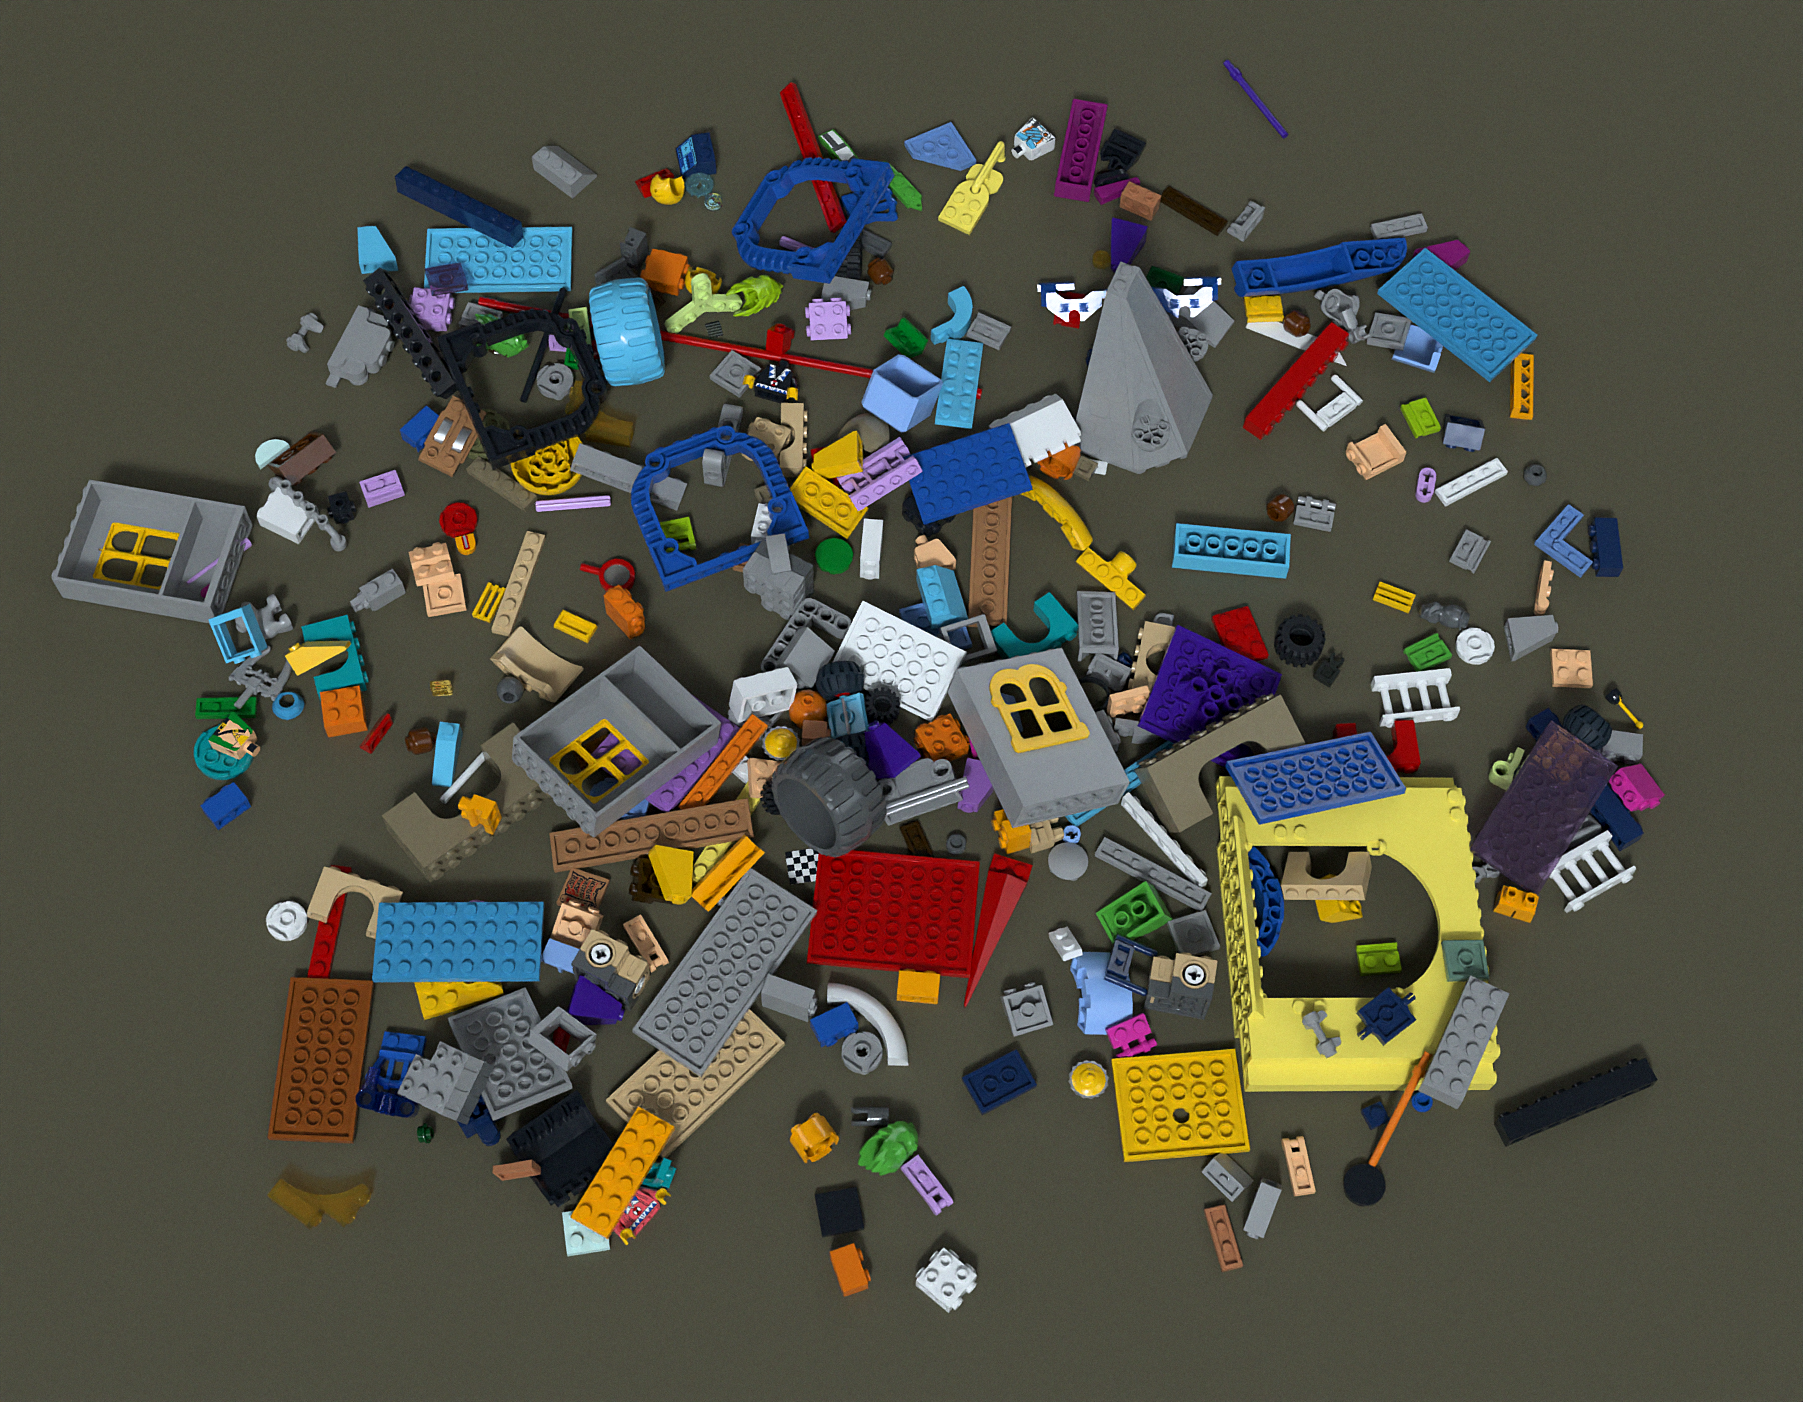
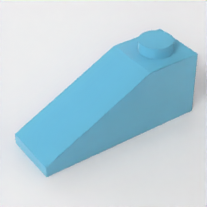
M440 722L435 748L432 776L433 786L451 787L453 784L463 735L460 724Z

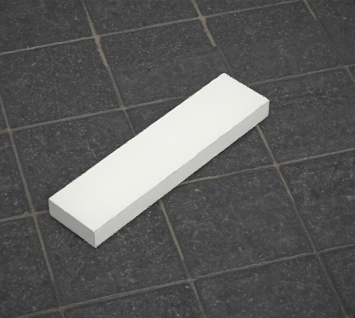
M1495 458L1437 488L1435 494L1446 507L1507 475L1508 471L1499 459Z

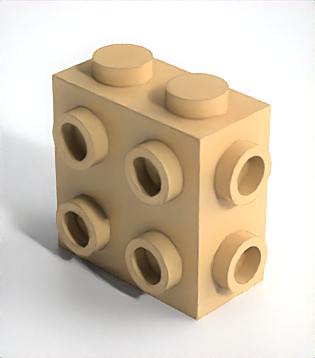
M759 417L755 419L754 423L751 422L747 435L756 437L768 445L779 463L780 451L787 449L791 441V429L784 425L772 423L769 419ZM742 453V456H744L746 459L753 461L751 458L747 457Z

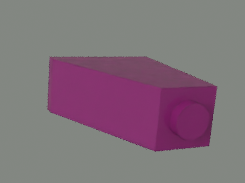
M1459 240L1416 249L1412 259L1426 248L1453 270H1456L1467 262L1471 251Z

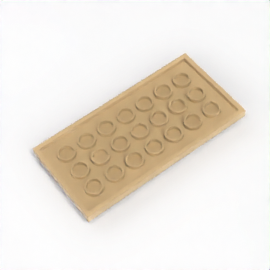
M749 1009L702 1077L659 1050L606 1099V1103L627 1124L639 1106L673 1125L675 1130L659 1155L662 1159L667 1158L782 1049L785 1043Z

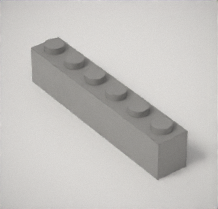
M580 443L570 471L631 493L634 481L645 466L636 465L625 458H618L612 456L609 452L599 451L590 445ZM667 477L653 485L650 499L655 503L677 511L687 483L678 478Z

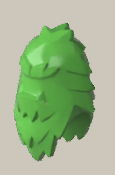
M896 1121L893 1124H888L886 1128L879 1129L861 1147L858 1165L866 1166L865 1169L872 1172H880V1176L896 1172L908 1157L912 1156L914 1151L917 1150L919 1138L913 1123Z

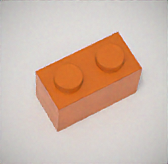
M853 1243L830 1251V1259L843 1296L846 1297L868 1289V1282L871 1281L867 1268L863 1269L861 1261H864L860 1248L856 1249Z

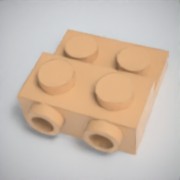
M436 542L430 547H416L413 551L408 552L417 587L455 577L446 543Z
M575 900L564 902L559 910L550 938L580 949L591 929L599 930L604 915L599 914L600 910L594 907H588V909L580 907L581 903Z

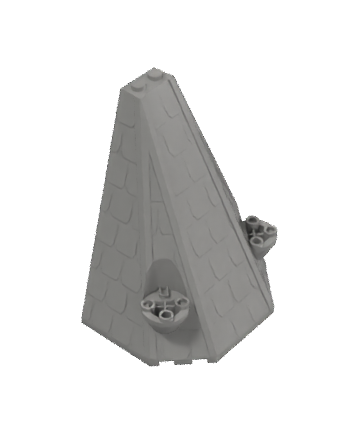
M1120 262L1106 292L1075 421L1081 431V436H1079L1081 442L1075 444V446L1081 449L1080 453L1141 474L1146 469L1167 465L1170 461L1178 458L1180 460L1187 458L1211 403L1213 394L1195 364L1196 361L1202 359L1207 353V335L1187 327H1182L1177 332L1172 320L1141 269Z

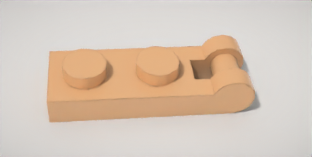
M1544 560L1540 568L1534 604V614L1536 616H1543L1549 606V600L1546 597L1550 595L1551 586H1548V584L1552 580L1554 570L1551 569L1552 562Z
M641 914L623 924L625 931L640 956L647 960L650 973L656 971V968L660 965L665 966L669 963ZM656 953L658 958L651 960L650 956Z
M1297 1136L1296 1139L1291 1140L1283 1138L1281 1143L1293 1196L1314 1194L1316 1190L1304 1137ZM1297 1147L1299 1152H1292L1291 1148Z

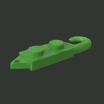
M889 163L895 176L888 188L891 189L907 209L913 208L922 211V195Z

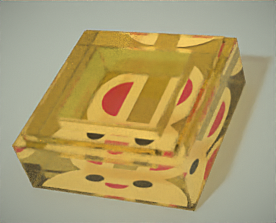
M450 680L430 681L433 696L453 695Z

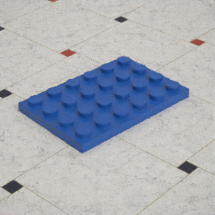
M1010 423L903 457L906 460L914 456L922 469V472L910 479L909 483L924 525L1033 490Z

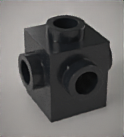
M347 491L328 496L330 507H327L329 517L334 518L336 524H345L355 520L353 512H356L354 501L349 500Z

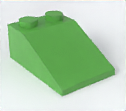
M1147 881L1096 913L1112 944H1114L1117 934L1134 940L1172 920L1155 886Z

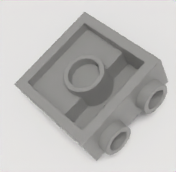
M1035 982L1023 985L1024 989L1016 991V988H1011L1004 991L1005 995L1000 996L1014 1037L1053 1025L1042 985H1036Z

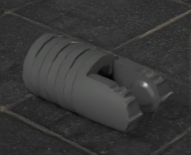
M851 1107V1112L854 1114L868 1113V1120L851 1121V1126H888L889 1107Z

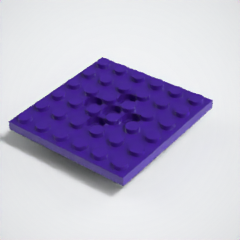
M1177 625L1137 726L1172 743L1190 739V734L1196 731L1207 730L1205 726L1213 722L1222 721L1223 716L1238 712V708L1243 705L1255 703L1256 698L1271 693L1275 695L1282 674ZM1241 743L1210 761L1225 767L1227 761L1253 756V752L1249 747Z

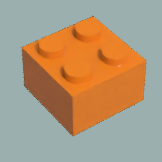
M360 686L320 692L324 728L328 737L368 731L364 698Z

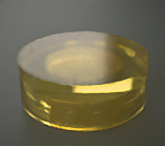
M1097 251L1093 255L1092 263L1098 269H1105L1110 265L1111 257L1106 251Z

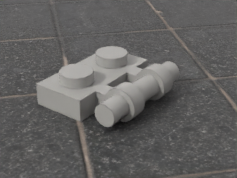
M1299 496L1297 503L1304 504V506L1297 505L1293 525L1331 532L1335 512L1327 511V509L1334 511L1336 503H1331L1326 499H1323V501L1312 499L1311 496Z

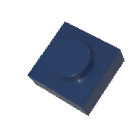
M1381 1101L1361 1110V1114L1370 1130L1384 1125L1390 1120Z

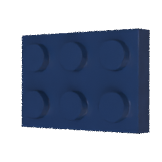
M1017 1049L962 1077V1082L981 1115L1037 1087L1034 1078Z

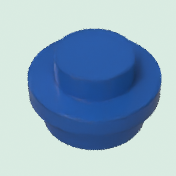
M1417 1092L1413 1095L1411 1103L1416 1111L1427 1112L1431 1109L1433 1100L1432 1097L1422 1092Z

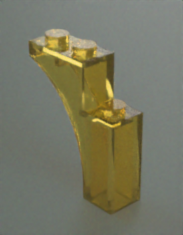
M575 380L574 387L570 388L569 398L571 399L570 403L566 404L565 414L569 415L575 412L583 403L581 389L583 381ZM599 411L594 424L584 433L586 434L587 441L631 448L634 425L633 422L619 420Z
M280 1179L267 1196L274 1204L311 1230L313 1226L316 1227L322 1221L324 1213L343 1228L347 1224H351L356 1218V1212L360 1207H364L369 1202L371 1192L361 1183L355 1188L342 1193L316 1195L294 1188L283 1179Z

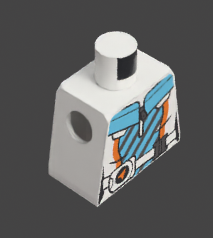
M1031 118L1016 133L1015 147L1011 152L1015 158L1024 155L1029 160H1034L1054 150L1055 137L1034 118Z

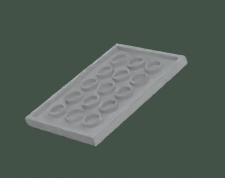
M526 987L448 1018V1023L460 1049L495 1066L489 1075L483 1092H481L493 1121L572 1089V1083L566 1071L529 1044L530 1031L541 1022V1019Z

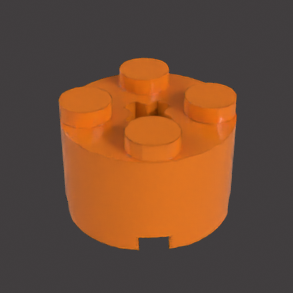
M1064 443L1066 449L1051 455L1047 451L1048 457L1037 462L1041 466L1040 470L1054 479L1064 477V480L1070 479L1080 459L1081 449L1078 446L1068 447Z

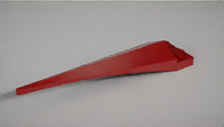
M994 853L987 875L964 1007H967L1000 937L1027 886L1033 865Z

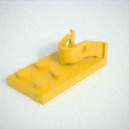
M808 467L803 469L790 487L798 507L846 539L850 537L869 509L865 507L858 511L847 493Z
M414 982L424 1020L505 996L501 982Z

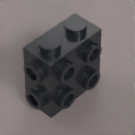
M914 495L906 498L902 504L904 519L913 523L917 531L928 538L933 534H937L943 525L952 522L956 515L924 525Z

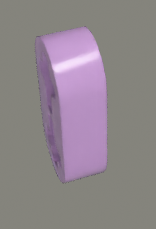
M1423 468L1417 480L1415 497L1423 503L1429 502L1434 493L1436 473L1431 468ZM1425 475H1429L1428 482H1425ZM1423 488H1426V495H1423Z

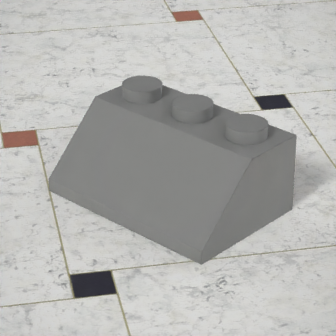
M543 146L532 156L534 170L572 199L597 177V174L559 146Z

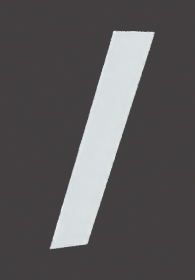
M1279 322L1248 323L1246 326L1247 329L1305 351L1318 338L1308 333L1305 336L1295 337L1286 332L1283 324ZM1339 352L1334 362L1347 366Z

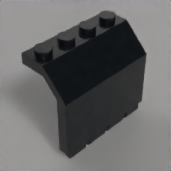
M577 1090L565 1096L562 1101L549 1107L546 1112L530 1120L527 1125L514 1131L506 1138L519 1162L533 1160L541 1167V1174L529 1177L551 1206L555 1203L558 1208L570 1200L568 1196L570 1192L573 1196H576L588 1187L586 1181L589 1180L590 1183L593 1181L614 1146L613 1142L588 1110Z

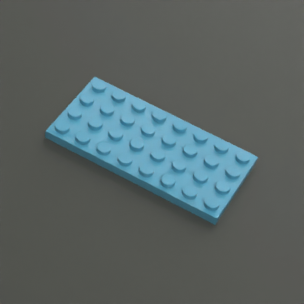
M522 227L523 238L513 248L472 228L427 229L424 288L451 290V293L559 291L560 288L571 291L572 227Z

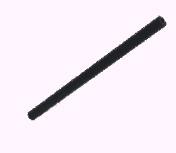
M560 288L551 313L559 315L567 292L566 289ZM544 332L520 397V401L523 403H527L548 345L549 335L552 333Z

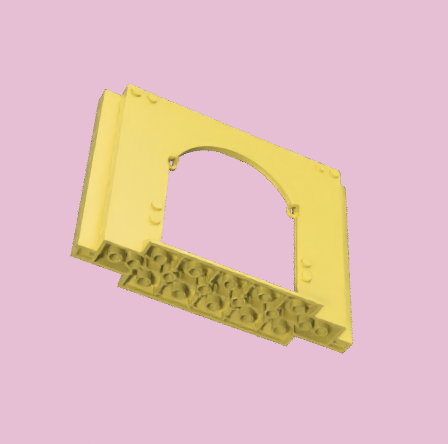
M1219 776L1215 787L1221 840L1216 848L1234 1037L1240 1038L1245 1092L1405 1091L1413 1075L1412 1070L1415 1065H1418L1424 1051L1432 1054L1425 1069L1427 1071L1467 982H1447L1441 942L1443 940H1482L1484 937V929L1480 926L1481 909L1477 904L1479 893L1478 889L1475 888L1476 872L1472 868L1473 852L1470 851L1469 846L1471 835L1467 832L1468 815L1465 814L1464 810L1466 800L1465 796L1462 795V789L1454 785L1453 778L1400 777L1406 787L1405 794L1259 825L1232 777ZM1252 846H1367V852L1370 855H1388L1408 868L1417 877L1427 891L1436 912L1438 922L1437 947L1428 969L1416 982L1405 989L1400 987L1391 989L1401 999L1410 992L1413 993L1412 996L1415 995L1416 1000L1407 1005L1411 1014L1416 1018L1413 1024L1383 1046L1372 1034L1368 1035L1364 1040L1357 1036V1033L1366 1026L1356 1013L1374 998H1268L1263 993L1261 988L1263 969L1262 966H1259L1261 949L1260 946H1257L1259 929L1255 927L1257 910L1256 907H1253L1255 890L1251 888L1253 871L1249 869L1248 852L1252 849ZM1323 1010L1326 1012L1327 1017L1319 1023L1326 1037H1340L1341 1044L1336 1047L1337 1053L1329 1058L1319 1054L1316 1049V1045L1319 1043L1313 1029L1306 1030L1302 1023L1303 1017L1313 1011L1319 1012ZM1497 1025L1493 1030L1468 1090H1490L1497 1081L1496 1071H1493V1063L1500 1056V1046L1496 1041ZM1420 1078L1415 1090L1419 1089L1423 1078Z

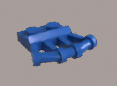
M890 188L886 189L880 199H886V202L877 204L866 224L875 221H896L898 219V214L896 213L897 201L892 197L893 193ZM861 190L841 196V202L849 217L863 195ZM889 209L888 213H877Z
M385 1031L381 1050L379 1051V1058L367 1072L365 1079L369 1082L374 1081L387 1090H390V1088L399 1090L415 1055L418 1054L423 1057L427 1040L426 1036ZM388 1060L389 1065L386 1077L384 1078L377 1073L384 1062ZM396 1062H404L400 1080H392Z

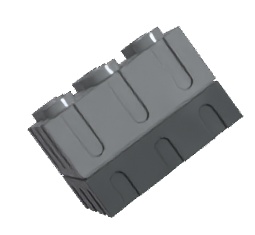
M762 540L743 568L744 587L750 593H756L761 596V605L766 610H773L782 618L789 620L801 602L806 598H810L814 593L813 565L788 553L791 571L772 574L766 541Z
M440 1041L431 1060L418 1054L415 1055L397 1093L443 1116L467 1125L471 1113L480 1099V1094L488 1082L489 1075L495 1066Z

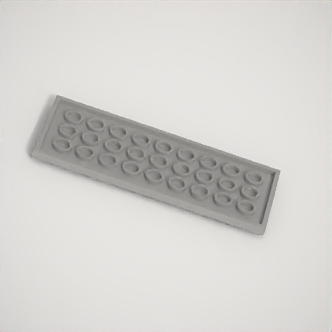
M750 868L639 1019L632 1032L702 1077L760 995L768 974H775L817 914V910Z

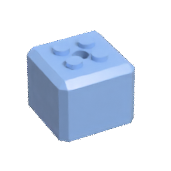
M897 355L873 370L862 399V405L866 410L899 432H906L931 415L943 382L940 378L905 355Z

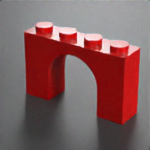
M1414 720L1394 721L1391 727L1394 752L1386 757L1396 772L1413 773L1418 770L1421 764ZM1355 723L1336 724L1333 730L1334 739L1357 735Z

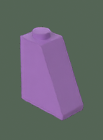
M967 758L963 777H967L970 788L960 791L963 800L958 802V809L971 813L978 812L992 794L994 788L981 761Z

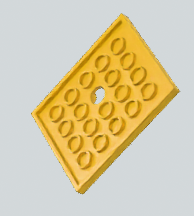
M1235 1049L1111 1059L1124 1162L1250 1151ZM1182 1108L1188 1112L1189 1120L1185 1123L1176 1122L1173 1118V1112L1176 1109Z

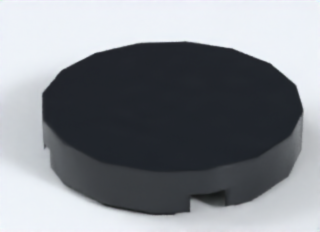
M1359 1164L1347 1171L1343 1179L1345 1196L1352 1203L1362 1207L1372 1206L1382 1199L1386 1189V1182L1383 1174L1377 1168L1369 1164Z

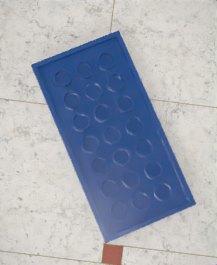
M1371 732L1230 760L1226 762L1225 766L1259 825L1405 794L1406 791L1405 785Z

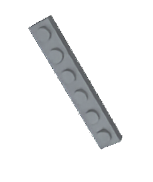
M1104 837L1095 853V857L1143 882L1151 883L1156 889L1199 912L1203 911L1212 893Z

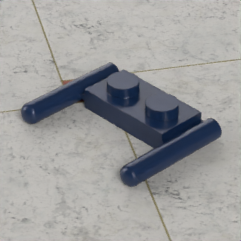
M1117 934L1114 939L1104 980L1141 996H1146L1148 992L1146 988L1129 982L1126 978L1134 950L1150 957H1156L1157 950Z

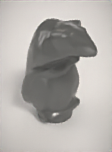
M1431 602L1426 606L1423 604L1418 612L1421 619L1427 620L1430 623L1436 624L1440 622L1443 626L1453 629L1459 628V630L1462 627H1467L1470 613H1466L1461 606H1441L1439 602Z

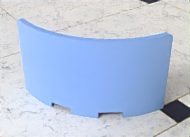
M1411 325L1403 351L1395 349L1392 360L1435 373L1443 345L1420 327Z
M1082 952L1083 955L1072 958L1070 967L1077 988H1081L1082 998H1079L1077 1026L1084 1034L1107 1035L1106 1028L1132 1017V991L1104 980L1111 953ZM1128 974L1126 980L1130 982V978H1129V974Z

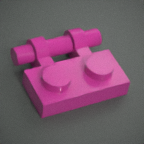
M1144 1013L1135 1015L1105 1029L1112 1048L1116 1049L1121 1046L1123 1052L1117 1054V1058L1134 1057V1055L1141 1052L1146 1053L1150 1051V1048L1157 1046L1154 1038L1148 1041L1145 1039V1035L1151 1033V1029ZM1137 1039L1139 1045L1130 1048L1128 1043Z

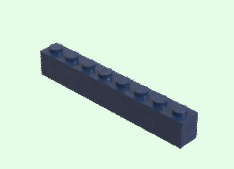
M407 166L395 176L398 193L511 248L523 238L521 221Z
M1549 708L1531 717L1525 726L1541 748L1558 730H1561L1572 739L1564 731L1557 715L1552 713ZM1587 759L1567 783L1595 820L1601 825L1602 829L1610 832L1612 835L1611 841L1619 851H1622L1640 840L1644 834L1643 829L1632 818L1629 809L1619 801L1616 792L1611 790L1606 784L1605 778L1594 768L1593 762Z

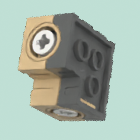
M591 929L571 963L575 980L577 981L579 975L584 976L619 1001L624 1009L631 1012L651 977L647 960L639 955H636V957L631 955L628 951L629 947L624 941L620 939L614 940L602 930L596 931Z
M1187 952L1176 953L1174 960L1167 956H1154L1149 971L1148 992L1145 996L1143 1009L1205 1020L1210 1002L1212 1001L1218 961L1208 956L1195 957Z

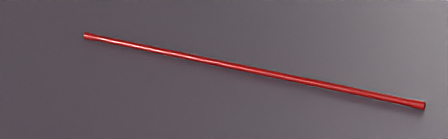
M480 297L478 301L480 306L512 313L530 309L542 310L541 308L502 302L486 297ZM559 312L563 319L569 318L568 313ZM590 318V327H593V324H592V321H591V318ZM660 331L662 340L729 353L733 350L740 355L778 362L785 360L789 364L871 378L873 369L785 353L780 355L764 349ZM977 388L976 399L980 400L982 389Z

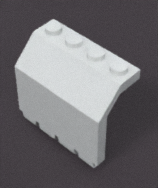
M1057 394L1045 396L1041 401L1028 404L1024 409L1011 412L1007 417L994 420L989 425V429L1010 423L1025 468L1031 465L1030 459L1036 463L1047 458V451L1053 455L1066 449L1064 443L1070 447L1081 442L1079 437L1081 436V431L1063 399Z

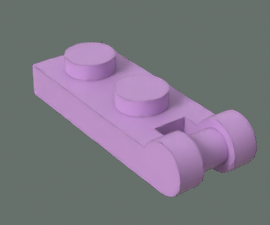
M919 1155L901 1167L903 1173L936 1216L942 1212L941 1209L945 1206L949 1207L954 1203ZM939 1194L941 1200L935 1202L933 1197Z

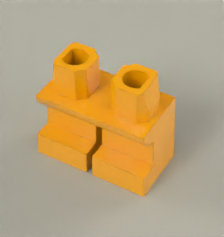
M474 794L472 799L462 796L458 804V808L462 810V818L468 819L471 827H475L480 823L484 826L487 833L494 835L502 819L495 801Z
M1503 885L1502 890L1497 893L1493 912L1509 917L1513 914L1512 918L1530 923L1535 915L1539 896L1531 892L1518 890L1515 887Z

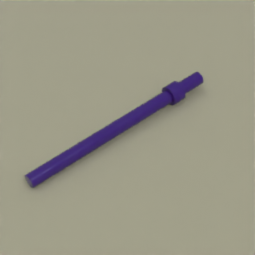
M1226 60L1223 65L1230 72L1232 79L1239 83L1283 139L1288 136L1286 130L1245 81L1240 70L1235 68L1229 60Z

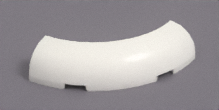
M828 982L827 1004L840 1006L848 1002L851 1010L864 1015L880 1033L886 1048L888 1065L908 1066V1051L903 1033L885 1006L860 989Z

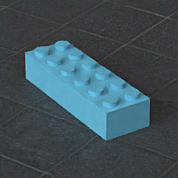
M1176 523L1172 568L1286 579L1290 562L1291 534Z

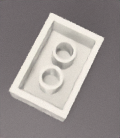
M788 667L777 668L773 671L758 673L745 678L741 677L733 682L729 707L738 723L747 721L752 714L759 718L789 710L794 702L798 684Z

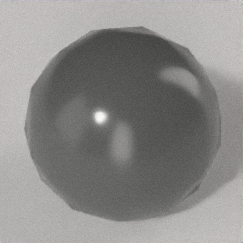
M505 677L498 683L496 691L501 701L511 704L521 699L524 688L519 679Z

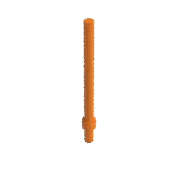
M1424 1051L1418 1065L1414 1066L1412 1070L1413 1075L1368 1162L1369 1165L1376 1167L1420 1078H1423L1426 1073L1425 1069L1432 1054Z

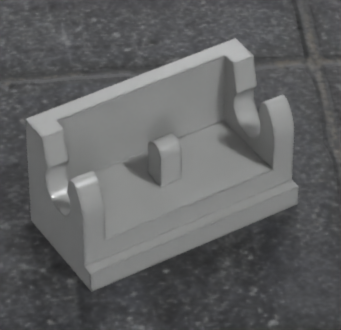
M1252 201L1248 203L1249 206H1246L1241 215L1227 229V233L1243 242L1263 219L1265 207H1261Z
M1096 653L1088 667L1089 670L1086 677L1098 678L1109 689L1119 693L1122 692L1128 682L1132 669L1103 654Z

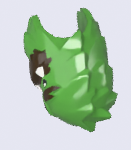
M490 313L475 314L476 319L483 325L487 324V322L498 320L497 316ZM524 334L491 345L488 347V351L494 355L502 354L507 358L513 357L529 346L527 344L528 340H525Z

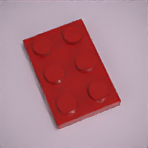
M1248 606L1212 616L1211 620L1222 646L1255 662L1268 658L1269 654Z

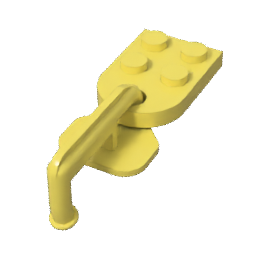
M1003 141L997 143L984 165L975 164L971 167L966 175V181L956 187L940 213L939 221L968 235L971 234L988 206L989 195L997 193L1003 183L1002 174L992 169L997 161L1004 162L1006 159Z

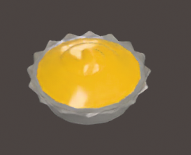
M786 726L770 728L769 732H766L765 737L762 739L764 753L775 760H785L793 751L800 747L798 733H795L792 728H787Z
M1085 1060L1084 1062H1078L1076 1066L1072 1067L1068 1082L1076 1095L1092 1099L1099 1097L1105 1092L1109 1077L1107 1076V1070L1103 1069L1101 1064Z

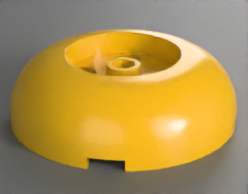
M578 437L556 443V445L548 446L545 449L537 450L535 455L511 463L513 475L520 485L535 494L556 495L572 488L582 477L581 474L570 471L579 444H582Z

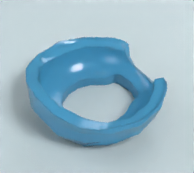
M282 692L273 701L272 710L277 717L290 720L301 714L305 702L295 692ZM283 695H292L295 700L292 706L288 708L280 706L279 702Z

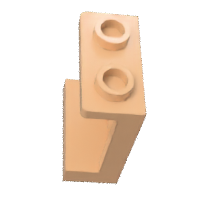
M1386 424L1379 427L1378 433L1356 444H1353V442L1348 443L1346 449L1347 458L1354 463L1358 473L1363 475L1365 480L1403 462L1406 455V450Z

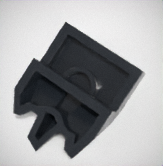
M1114 129L1109 140L1105 142L1100 151L1101 161H1110L1108 166L1109 172L1116 170L1119 166L1128 171L1139 160L1146 147V142Z

